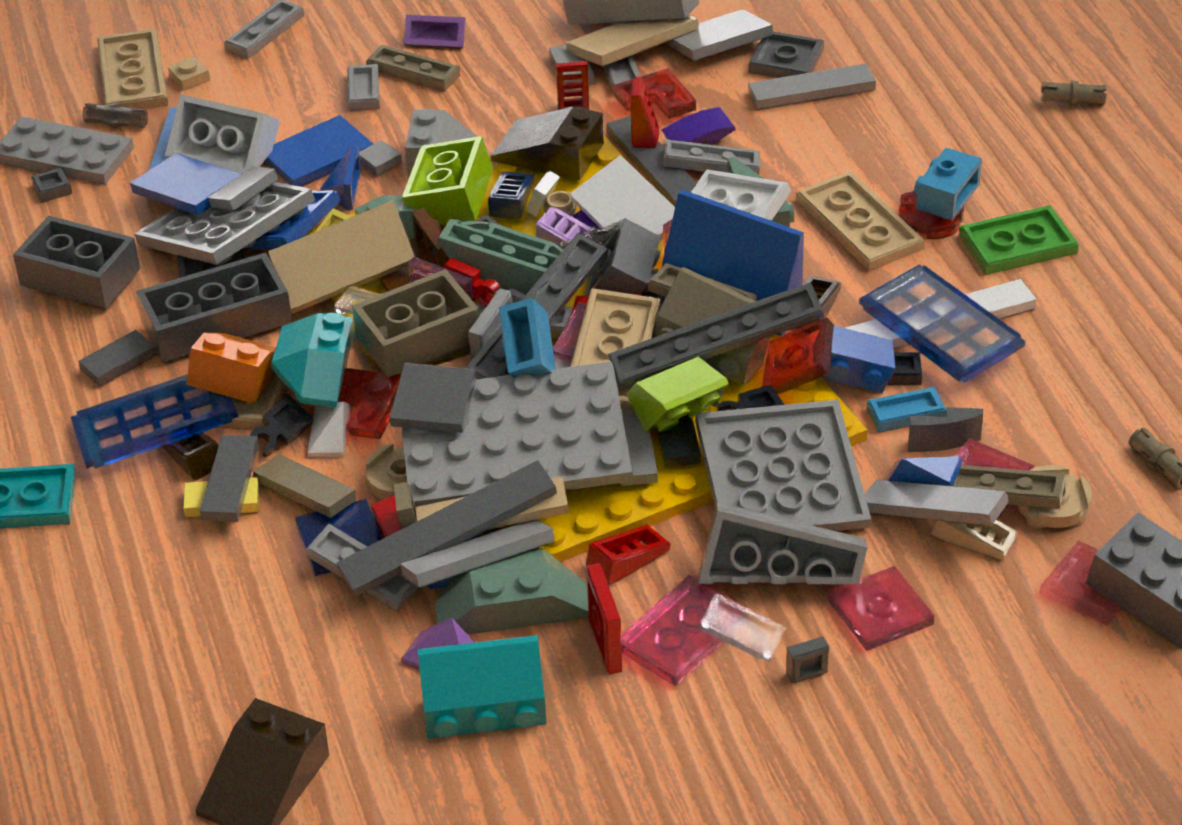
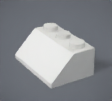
M180 94L165 156L170 157L178 153L242 174L252 166L260 167L272 152L280 120L265 113Z

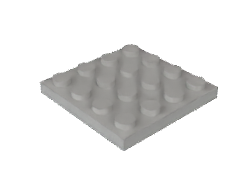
M274 182L235 211L210 207L200 215L174 208L134 235L140 246L212 263L213 265H220L228 262L231 259V255L240 249L248 248L255 244L256 239L263 234L278 229L280 223L289 217L301 214L304 208L314 202L315 199L311 189Z
M838 400L696 413L695 425L715 508L717 502L832 531L869 528L871 516Z

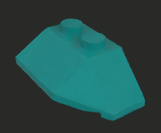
M333 312L327 314L317 313L282 326L271 368L283 383L295 392V397L300 403L337 407L354 338L353 318Z

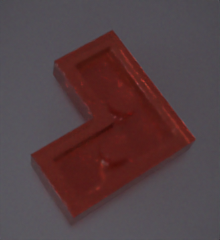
M669 68L641 76L651 104L655 103L668 119L696 111V99ZM633 79L613 85V95L626 111L631 110L630 95Z
M346 368L338 402H346L350 406H356L346 425L350 435L381 439L390 422L389 417L399 385L400 374L387 378L383 372Z

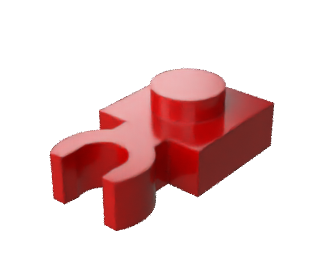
M450 258L444 263V269L451 274L473 302L477 300L481 306L486 308L493 298L490 294H494L500 288V284L493 279L485 281L480 279L481 270L454 258Z

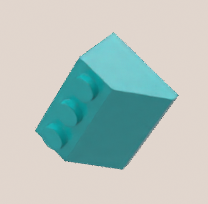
M538 635L417 649L427 739L547 724Z

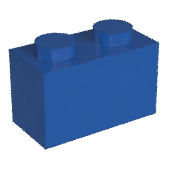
M826 324L814 348L816 377L883 393L895 370L893 340Z

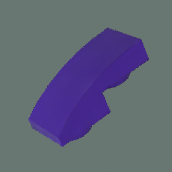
M716 107L681 118L663 128L662 132L667 140L701 143L705 140L708 145H713L735 131L736 128L720 107Z

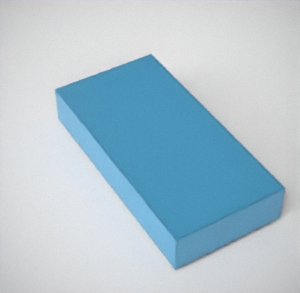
M935 387L867 400L866 410L878 433L909 427L910 415L946 417V408Z

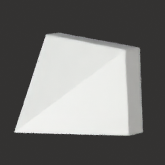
M338 402L336 408L315 405L308 458H344L351 411L349 403Z

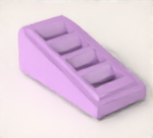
M550 207L536 223V237L553 242L563 250L577 233L601 246L609 239L579 220L553 207Z

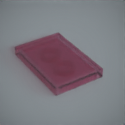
M688 575L621 634L622 654L676 687L749 619V609L706 584H699L698 579Z

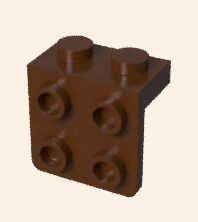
M425 208L412 211L414 238L409 239L417 263L378 278L387 292L444 270V263L449 260V257L438 244L439 236L442 233L441 227L437 219H432Z

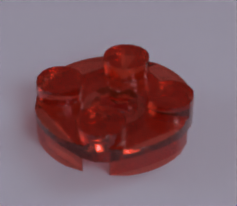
M914 191L900 196L898 216L915 232L927 233V239H942L957 233L960 223L963 222L964 206L953 220H949L916 209L917 195L914 194Z

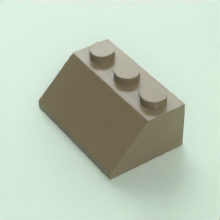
M682 267L657 314L653 338L756 301ZM770 337L703 361L724 377L744 386L764 365Z

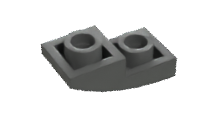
M947 407L946 417L910 415L908 452L947 450L981 440L983 409Z

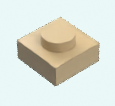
M195 56L183 59L179 63L168 67L169 77L183 91L210 81L209 70Z

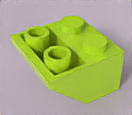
M696 357L635 383L626 395L645 433L655 428H658L659 432H663L679 423L678 419L687 414L690 419L696 418V413H705L710 410L709 405L721 399L719 393L729 383L726 377L702 359Z

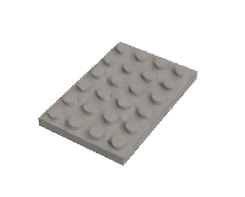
M612 361L552 369V373L534 376L521 374L516 378L506 375L476 379L463 433L402 427L407 484L410 486L415 507L468 496L536 460L540 462L550 478L562 476L565 491L633 482L632 466Z

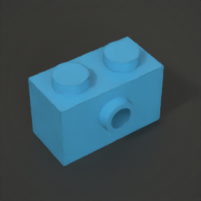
M945 148L938 158H933L928 171L924 176H919L915 183L914 194L917 195L916 209L953 220L980 185L982 158Z
M533 298L500 306L503 332L502 348L507 361L508 373L513 378L521 374L534 376L552 373V369H556L548 312Z

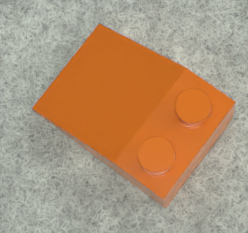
M203 333L191 347L186 385L253 404L276 375L271 368L276 347L227 333Z

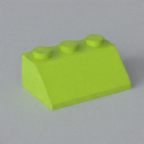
M478 136L421 146L402 195L403 203L415 210L425 208L430 217L437 219L438 223L446 226L450 219L459 220L460 222L476 221L493 171L483 137Z

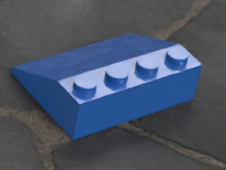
M682 189L677 196L662 267L665 263L679 268L685 267L704 277L757 295V301L803 285L804 232ZM786 331L778 333L776 335L782 337Z

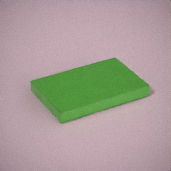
M1051 205L959 226L960 238L985 275L1078 253V242Z

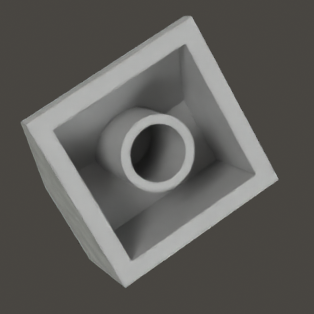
M413 110L405 146L408 178L421 146L478 136L445 110Z

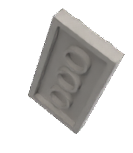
M20 117L0 141V164L39 172L62 168L66 177L106 185L134 149L133 139L130 137L52 123L30 117Z

